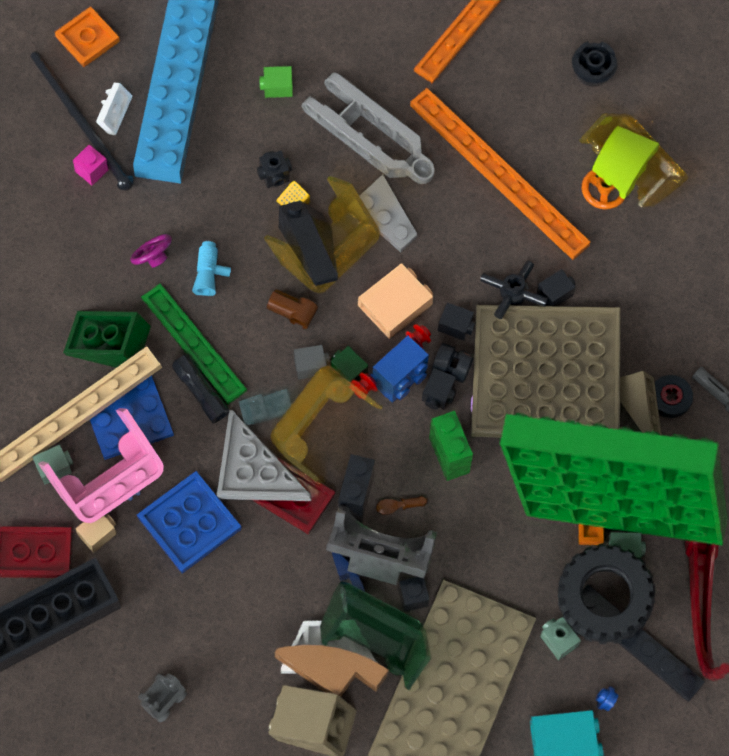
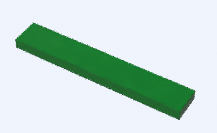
M161 283L141 297L183 351L190 355L199 367L200 372L227 405L247 392V388Z

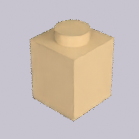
M106 514L93 523L83 522L76 528V532L79 538L94 553L116 535L114 527L116 523L109 514Z

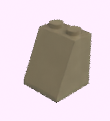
M283 685L282 691L277 697L274 717L269 724V735L277 741L325 755L344 756L357 710L337 694Z

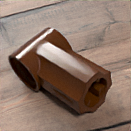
M276 289L269 298L267 309L288 318L293 325L297 323L303 326L302 329H307L318 310V306L309 299H297Z

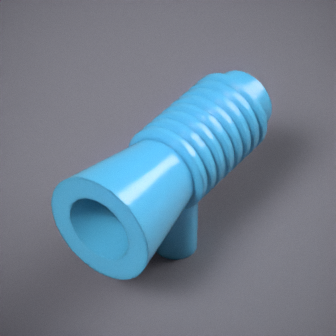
M205 241L199 247L198 274L192 292L196 295L213 296L216 294L214 274L230 276V267L216 265L218 249L214 242Z

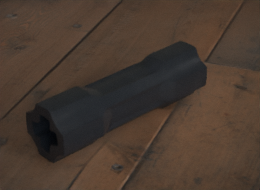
M185 354L173 362L172 369L189 388L213 424L229 414V408L209 385L189 354Z

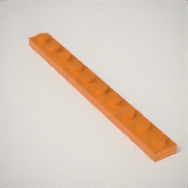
M428 88L410 102V106L572 260L590 246L591 242Z

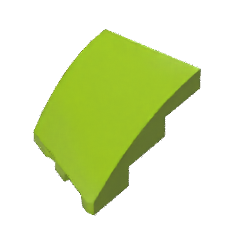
M617 126L601 149L592 170L599 177L603 178L608 186L613 185L619 190V196L625 199L634 189L636 180L646 170L648 161L658 151L659 143Z

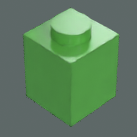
M291 66L264 67V76L259 77L260 90H265V98L293 97Z

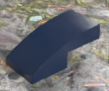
M332 552L340 581L350 578L357 601L367 599L366 592L358 575L348 571L349 562L342 555Z

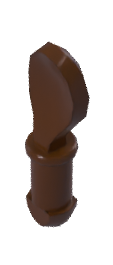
M425 496L408 499L401 498L400 502L384 499L376 504V510L381 515H389L399 508L406 510L407 508L424 507L428 500Z

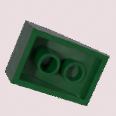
M77 311L63 353L67 356L117 368L144 349L151 326L138 312Z

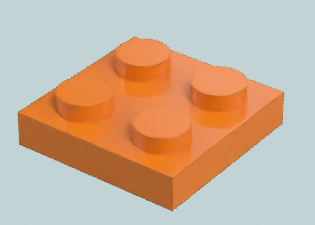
M92 7L86 9L55 32L56 38L83 67L120 42L119 36Z

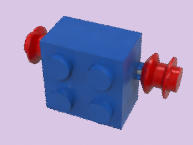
M413 325L414 332L407 331L405 333L406 337L373 366V374L360 373L361 380L359 382L352 380V391L356 396L361 399L363 397L369 399L368 392L370 390L377 392L378 389L392 403L397 398L402 400L409 393L410 390L408 388L414 383L420 384L427 376L429 355L423 350L422 343H431L430 331L423 325Z

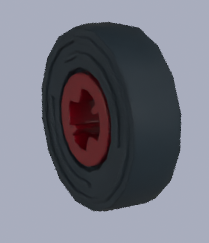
M666 375L654 382L660 415L676 418L689 410L693 402V392L685 379L676 375ZM666 392H669V394L674 392L676 394V401L673 398L671 401L667 400L668 394Z

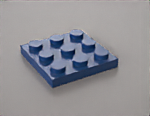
M152 375L90 419L104 460L121 455L118 449V442L123 435L129 432L116 412L119 408L129 411L150 444L174 436Z
M197 471L137 514V518L182 574L242 529L241 525Z

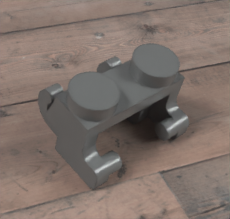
M168 673L165 676L157 674L155 677L156 681L144 694L141 693L138 696L142 701L141 705L144 707V710L158 722L166 720L170 715L168 709L174 702H181L187 695V691L180 684V681Z

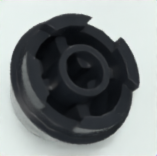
M589 41L583 43L572 57V67L576 76L583 84L591 87L600 86L612 78L618 66L614 50L610 45L602 41L600 43H589Z

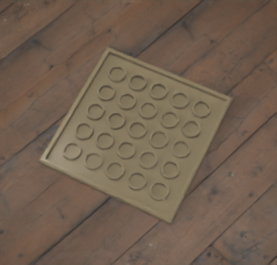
M499 305L476 306L472 437L501 438L506 414L514 415L515 413H523L531 418L540 419V417L546 416L560 422L575 420L582 425L603 424L611 429L620 428V307L510 306L504 317L498 319L494 316V313Z

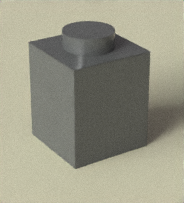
M322 345L294 349V362L298 380L327 375L330 359L328 352L324 353Z

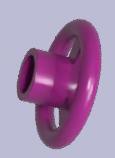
M162 234L147 241L132 254L130 258L131 263L139 265L148 262L152 268L162 264L167 259L164 250L171 244L172 237L168 234Z

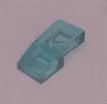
M287 389L267 396L259 394L239 401L246 425L295 414Z

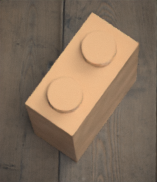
M402 263L358 297L360 309L388 339L392 338L432 306L433 303L431 289L425 284L422 285L417 280L415 272L411 268H406Z

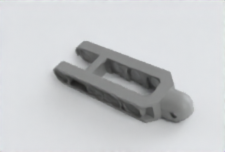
M332 73L324 83L329 91L348 105L340 115L327 105L323 106L317 100L311 98V96L302 103L305 113L387 177L408 176L419 184H426L434 177L433 163L421 153L420 136L339 74ZM362 115L412 155L406 161H394L381 151V147L373 145L364 138L363 133H358L350 126Z

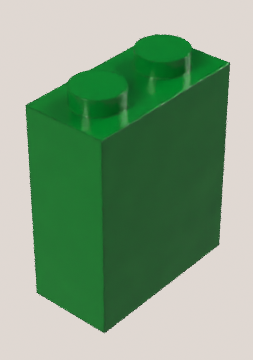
M452 411L432 418L429 439L446 481L469 474L473 453L456 412Z

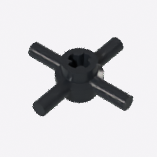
M526 261L519 274L508 275L504 280L487 273L482 274L480 281L499 288L500 294L503 297L502 302L494 313L496 318L502 319L510 305H519L525 299L543 307L547 306L549 298L529 291L528 284L526 283V279L534 268L533 262Z

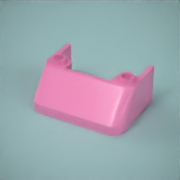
M119 408L116 410L129 430L118 442V449L124 459L85 486L77 477L72 475H66L58 479L47 462L42 461L38 464L60 497L78 519L85 523L97 521L159 478L163 472L161 459L127 409Z

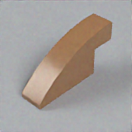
M297 645L281 647L275 651V658L321 691L337 694L340 697L354 678H357L376 692L388 676V669L375 661L340 648L322 645Z

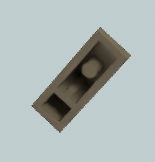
M644 371L620 377V402L641 432L655 431L662 435L654 377Z

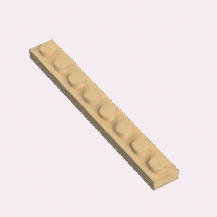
M145 347L0 450V481L6 480L31 462L33 456L48 450L160 370L162 366L149 348Z

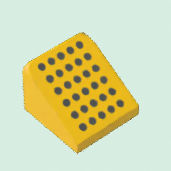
M293 181L277 199L280 205L303 201L306 204L310 203L309 194L296 181Z

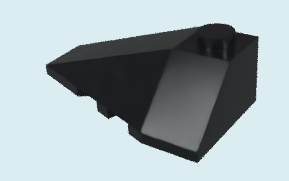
M303 201L280 205L278 228L315 286L337 281L338 273L332 229L323 214Z

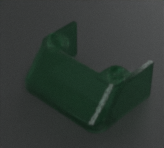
M344 581L339 583L320 624L321 644L326 646L329 641L341 640L343 636L384 657L388 671L396 676L402 675L405 688L410 690L431 659L426 629L418 620Z

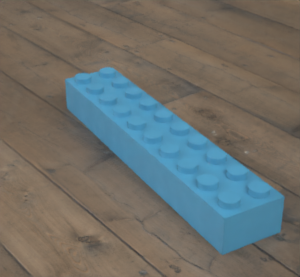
M168 0L133 163L135 177L181 183L219 0Z

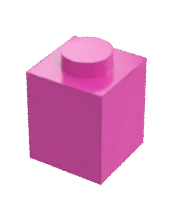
M90 145L73 159L75 172L92 186L108 171L106 158Z

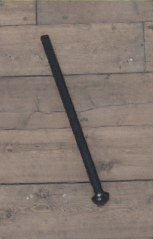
M37 51L33 52L30 55L31 59L95 149L106 158L108 168L118 181L117 187L123 191L131 189L134 184L133 177L125 175Z

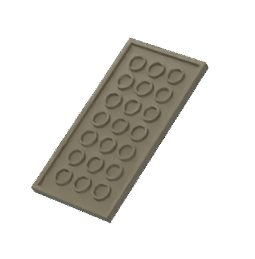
M443 580L368 756H480L536 618Z

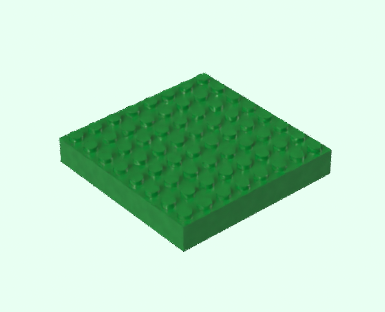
M523 413L506 414L500 445L526 516L723 546L728 515L718 443H714V441L707 438L691 440L677 434L669 437L662 436L655 431L640 433L626 427L611 429L603 424H592V426L582 425L575 420L560 422L546 416L538 419L531 418Z

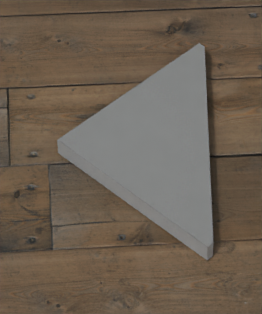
M229 410L217 497L219 499L312 501L310 493L278 461L276 456L242 422L233 410Z

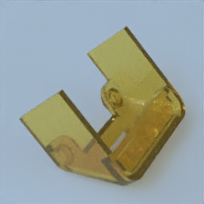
M603 113L579 139V142L581 144H592V150L599 155L605 142L617 126L650 140H655L632 116L628 114ZM660 145L658 151L648 161L646 170L635 182L639 187L637 193L639 194L638 205L640 207L655 206L682 186L688 179L687 174Z
M329 176L327 180L337 195L329 205L328 214L333 221L330 226L339 279L377 242L380 231L352 183ZM269 235L264 237L281 265L311 291L323 293L334 283L330 282L315 286L288 243Z
M331 366L321 367L271 433L273 445L284 457L315 482L322 484L327 480L303 461L307 456L308 446L300 436L329 398L337 403H344L356 393L373 407L380 410L383 408L382 404Z

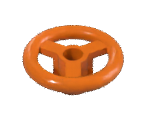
M593 170L586 174L582 182V193L587 202L599 209H613L624 202L625 199L620 196L612 202H607L608 194L615 187L613 185L608 186V188L603 187L602 185L607 184L603 178L595 177L597 174ZM589 183L598 188L601 194L600 201L593 198L590 194Z

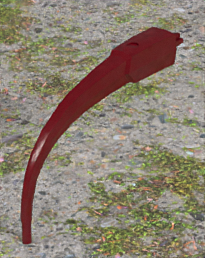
M685 540V554L689 560L691 616L696 656L703 676L716 681L724 678L729 673V664L723 663L715 668L711 649L714 560L718 557L719 545Z

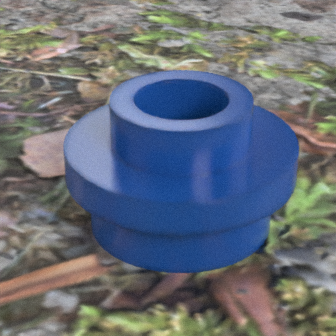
M613 687L603 688L596 697L598 709L609 711L614 706L619 695Z

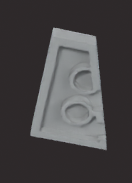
M381 175L350 204L352 210L400 252L417 238L415 229L384 175Z

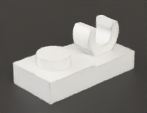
M114 83L111 89L106 90L108 97L107 100H102L103 107L96 121L111 135L117 134L132 99V95L120 83Z

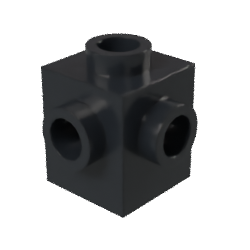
M270 151L259 157L260 166L256 167L260 180L265 181L267 189L289 182V172L292 171L289 158H284L282 151Z

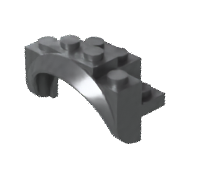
M339 505L326 550L350 557L349 572L396 585L401 572L424 578L432 557L437 532L430 530L424 536L417 538H400L386 535L363 525L352 516L347 506Z

